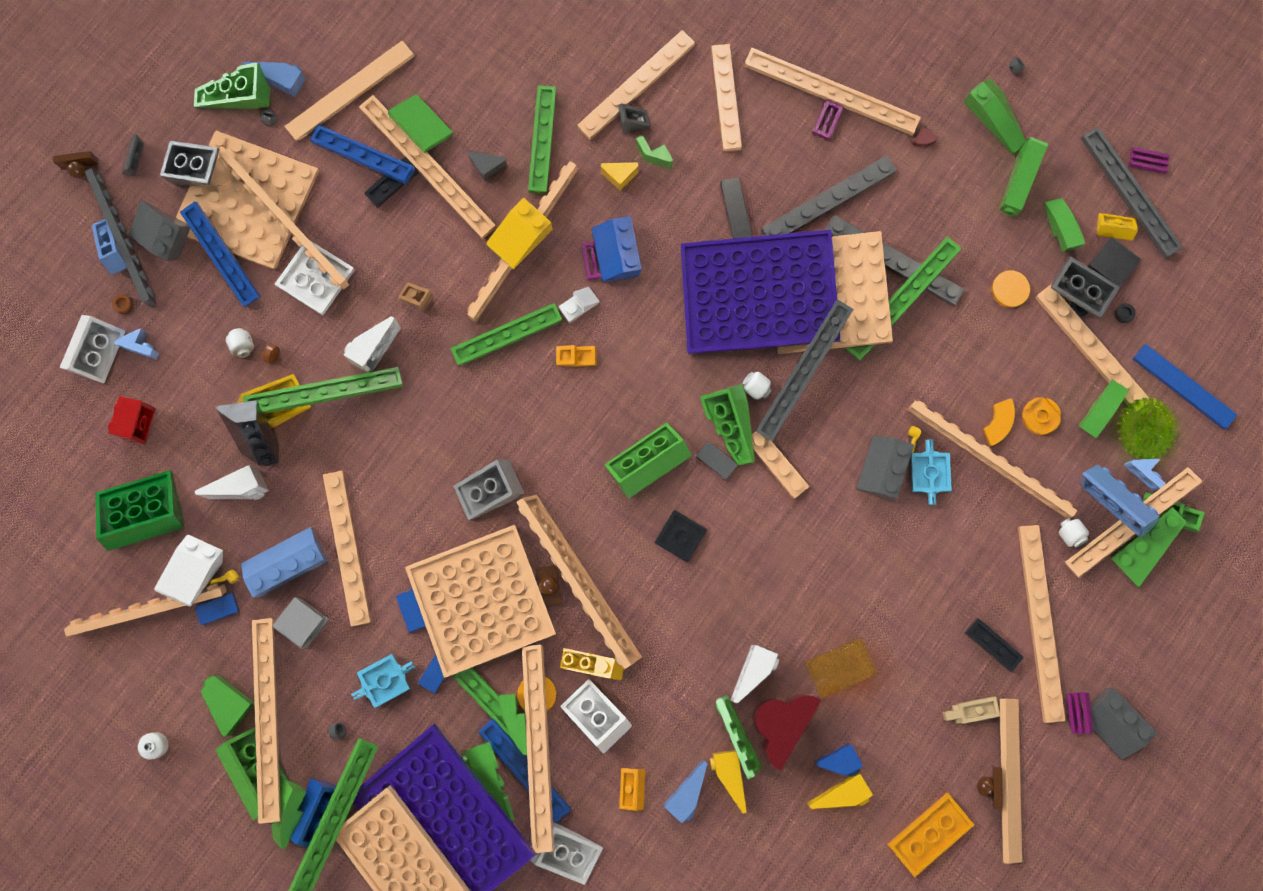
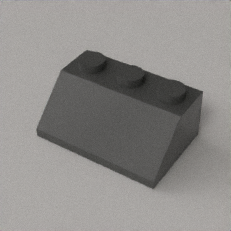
M1072 257L1062 264L1051 285V289L1099 319L1120 288Z
M873 435L856 489L892 502L898 498L914 444L897 438Z
M1105 688L1090 703L1094 732L1122 760L1144 748L1158 734L1113 688Z

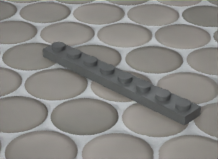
M1099 127L1083 135L1080 139L1162 256L1167 258L1183 248Z
M885 156L764 226L761 231L765 236L793 233L895 174L897 170L888 156Z
M91 168L85 171L89 183L139 296L144 304L151 307L156 304L154 297H156L155 292L146 282L149 279L144 270H141L139 266L141 261L132 250L134 245L125 234L127 232L125 225L122 221H119V211L111 203L113 198L108 189H105L103 185L106 183L100 173L97 174Z
M836 215L833 216L826 230L832 231V237L865 233ZM882 242L885 268L908 280L921 264ZM938 275L925 291L954 307L964 289Z
M838 299L836 300L757 428V433L773 441L853 312V308Z

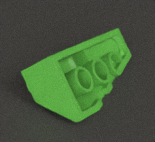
M260 64L241 65L237 67L236 71L230 74L228 72L223 74V78L217 81L212 80L196 88L194 107L230 109L269 107L270 88Z
M992 79L983 81L969 92L964 103L1012 155L1015 154L1027 141L1004 92Z
M738 384L700 396L705 415L709 420L713 421L717 428L715 431L718 435L721 434L725 440V446L736 464L742 465L754 462L749 407L743 385Z
M490 742L464 750L465 755L462 756V759L511 821L515 820L508 796L503 792V780L500 774L496 772V769L499 767Z

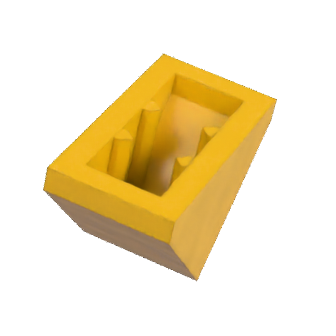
M638 162L601 163V174L620 191L638 173Z

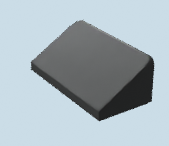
M136 134L130 140L121 173L125 175L135 176L144 142Z

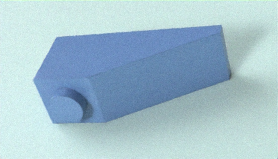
M273 62L243 63V65L259 63L267 83L293 97L297 95L306 80L302 69L296 65L291 66L287 63Z
M106 219L92 224L100 262L111 275L123 271L127 266Z
M704 759L663 804L681 823L685 820L688 822L695 815L694 810L707 768V762Z

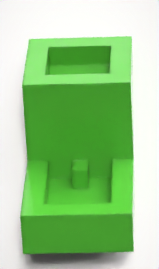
M643 135L636 138V147L645 162L669 169L673 167V159L665 144L651 151Z

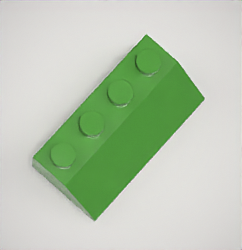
M665 423L604 465L629 499L692 455L682 437L668 423Z
M255 727L224 742L215 749L253 821L258 818ZM279 765L281 789L284 780L288 781V779L286 778L282 768Z

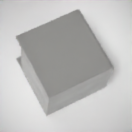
M294 597L272 627L298 647L307 648L329 619L304 599Z

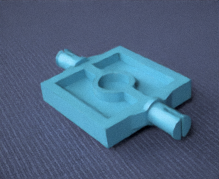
M925 440L926 451L912 453L910 457L911 491L928 494V505H937L936 493L952 491L950 453L934 451V440Z
M391 654L357 672L362 688L351 693L352 697L356 696L353 699L356 701L366 695L373 707L377 708L410 690L411 688L406 680V673L416 669L415 665H413L414 663L411 661L401 666L398 664L394 654Z

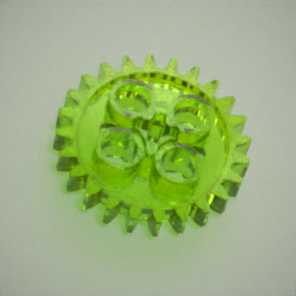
M1156 398L1136 399L1135 403H1128L1129 408H1123L1125 415H1119L1122 422H1117L1121 429L1116 430V432L1122 434L1118 440H1124L1121 446L1128 447L1126 452L1132 453L1133 457H1139V459L1160 458V453L1167 454L1166 449L1173 448L1170 442H1176L1173 435H1179L1178 432L1174 431V428L1179 427V425L1174 424V421L1178 418L1171 416L1174 410H1168L1169 404H1163V400L1156 401Z

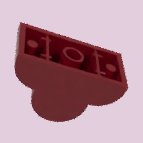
M798 694L791 697L787 702L778 699H766L761 701L754 709L753 725L756 731L765 737L763 754L766 760L779 771L782 770L822 700L817 697Z

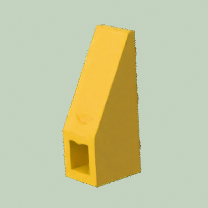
M563 649L560 668L622 680L624 668L617 663L616 659Z

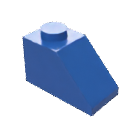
M849 743L814 761L818 767L845 776L849 775V777L859 773V769L863 767L852 744Z

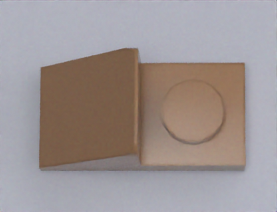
M407 282L398 298L424 313L433 298V294L428 289Z

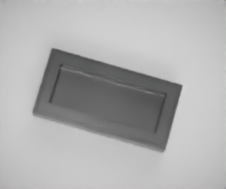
M709 441L696 455L699 460L724 480L738 466V464Z

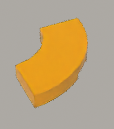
M1012 398L993 405V420L989 426L982 429L989 447L1004 439L1012 428L1015 417Z

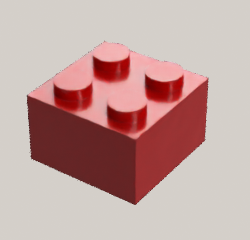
M119 396L114 404L113 418L108 424V433L123 440L145 445L156 408L140 400Z

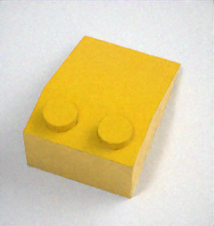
M523 197L508 213L486 245L514 270L553 230L552 224Z
M294 374L242 393L237 403L244 402L243 396L300 385ZM307 405L266 413L264 416L272 429L308 410L311 406Z

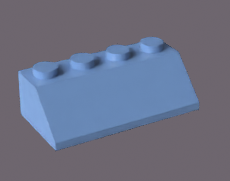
M1096 465L1082 474L1081 487L1140 538L1158 523L1159 513L1153 507L1145 505L1143 499L1138 494H1132L1124 482L1113 478L1112 473L1107 468Z
M309 527L241 563L243 579L251 596L260 598L328 562V559L312 527Z

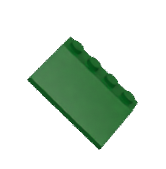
M171 470L95 493L96 539L107 551L183 528L182 510Z

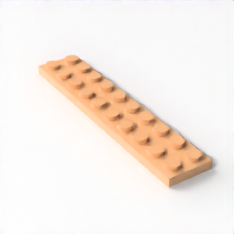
M533 495L520 499L517 502L520 513L530 522L531 530L537 533L541 545L550 553L552 562L561 570L562 578L572 587L573 595L583 604L584 612L594 621L595 629L601 632L605 638L606 646L612 649L616 655L617 663L626 669L642 657L539 497Z

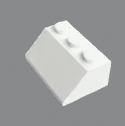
M81 315L60 368L104 383L119 349V346L114 344V342L123 337L126 331L92 316Z

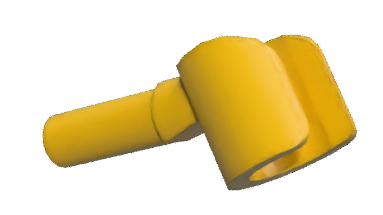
M911 426L908 431V435L913 437L911 440V444H914L912 453H914L917 439L921 434L920 428L916 426Z
M229 570L222 577L209 580V583L213 585L228 580L230 584L238 581L239 575L235 570Z

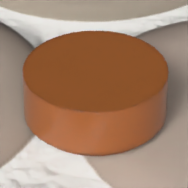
M120 294L113 299L112 307L120 314H127L133 308V301L127 295Z
M273 344L268 345L263 352V361L273 364L279 356V347Z

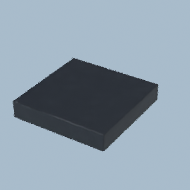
M1110 237L1087 267L1121 287L1141 259Z
M673 510L654 543L688 563L707 529Z

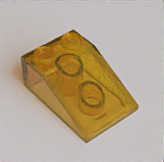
M861 637L852 639L804 662L821 698L878 674Z

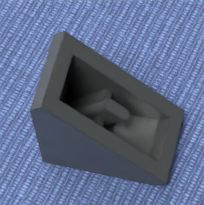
M624 104L619 105V119L623 133L650 127L646 109Z
M472 151L468 152L470 162L484 181H487L507 166L505 157Z

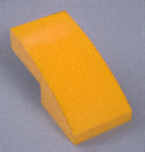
M556 346V365L597 366V347Z

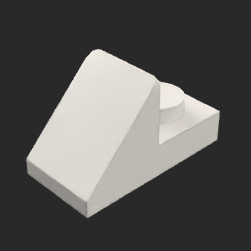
M586 287L573 292V297L560 305L558 309L570 324L600 303L592 290Z

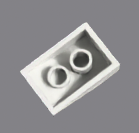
M389 317L354 338L352 343L349 342L345 347L344 356L351 364L366 373L373 372L401 329L400 325L394 317Z
M248 465L196 490L195 494L206 499L257 500L264 497V493L268 492L269 489L260 470Z
M187 534L176 548L154 590L191 607L209 583V580L212 579L223 564V550Z
M751 645L730 700L738 703L763 681L772 670H776L779 659H777L778 654L757 645Z
M590 679L560 706L603 754L632 727L626 717Z
M553 822L554 852L537 853L531 861L536 866L585 885L603 847Z

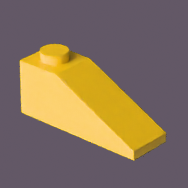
M736 750L713 753V758H710L711 770H715L716 775L741 812L747 813L739 757Z
M857 773L844 779L806 804L811 809L857 806L858 804L862 806L870 801L869 797L873 796L861 774Z

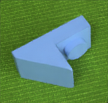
M142 329L131 332L114 342L120 348L157 360L159 355L153 349V345L144 342L147 333Z
M1160 459L1132 460L1124 464L1130 472L1152 491L1159 490L1166 484L1157 472L1151 471Z

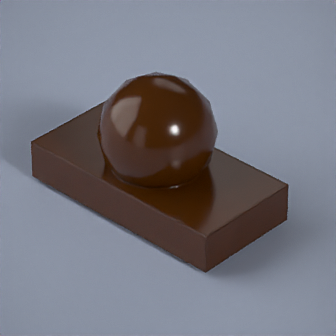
M91 151L53 156V163L61 170L67 169L70 176L81 178L86 174V166L98 165V158Z
M555 565L536 569L539 589L545 606L563 604Z
M992 766V778L983 777L977 783V790L982 796H993L994 809L1003 808L1002 768L1000 766Z

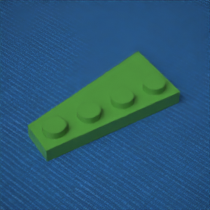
M1170 507L1160 516L1158 523L1142 538L1137 535L1110 558L1139 588L1184 527L1186 521L1173 507Z
M726 694L716 700V708L724 720L725 727L733 742L746 777L750 779L763 766Z

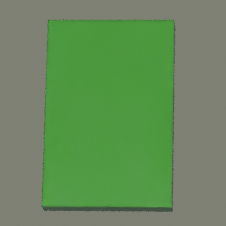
M417 94L388 110L387 115L423 153L452 136L453 132Z

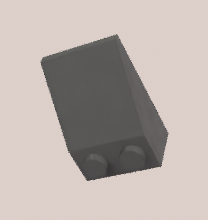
M170 141L160 176L174 185L187 187L210 185L220 149L218 147Z
M141 200L128 235L154 255L166 261L178 260L190 227L187 223Z

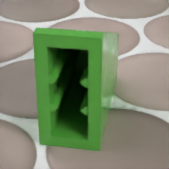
M220 675L209 676L203 683L204 688L200 692L221 734L224 737L231 736L254 707L255 702Z

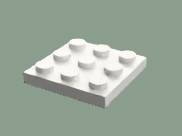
M310 241L348 281L355 269ZM302 245L275 285L319 314L324 315L342 287L340 285L336 287L329 280L330 274L328 272L324 274L316 266L318 261L315 258L311 260L304 253L306 248Z

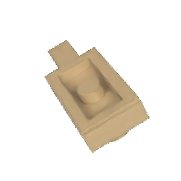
M996 696L952 705L953 710L942 712L944 720L955 719L956 723L961 724L1000 717Z

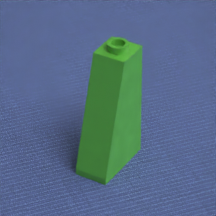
M1030 137L1020 149L999 208L1004 214L1017 216L1022 211L1047 149V142Z

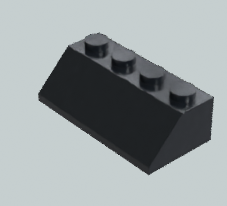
M257 400L216 406V410L243 455L259 466L279 463V443Z

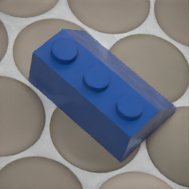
M631 216L614 218L593 227L592 234L602 282L639 277L642 268Z
M314 778L310 779L305 790L306 794L299 806L303 814L290 838L295 844L309 847L336 785Z

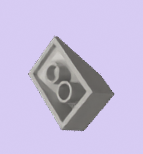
M497 459L453 486L468 520L479 517L525 494L509 459Z

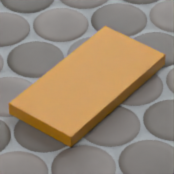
M946 793L887 845L912 876L916 877L974 826V823L950 794Z

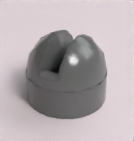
M1016 57L1010 62L1009 69H1012V73L1017 74L1025 69V65L1019 57Z
M265 110L261 114V120L266 126H273L277 122V116L273 111Z
M340 722L332 724L328 728L329 737L332 739L343 738L346 733L345 726Z

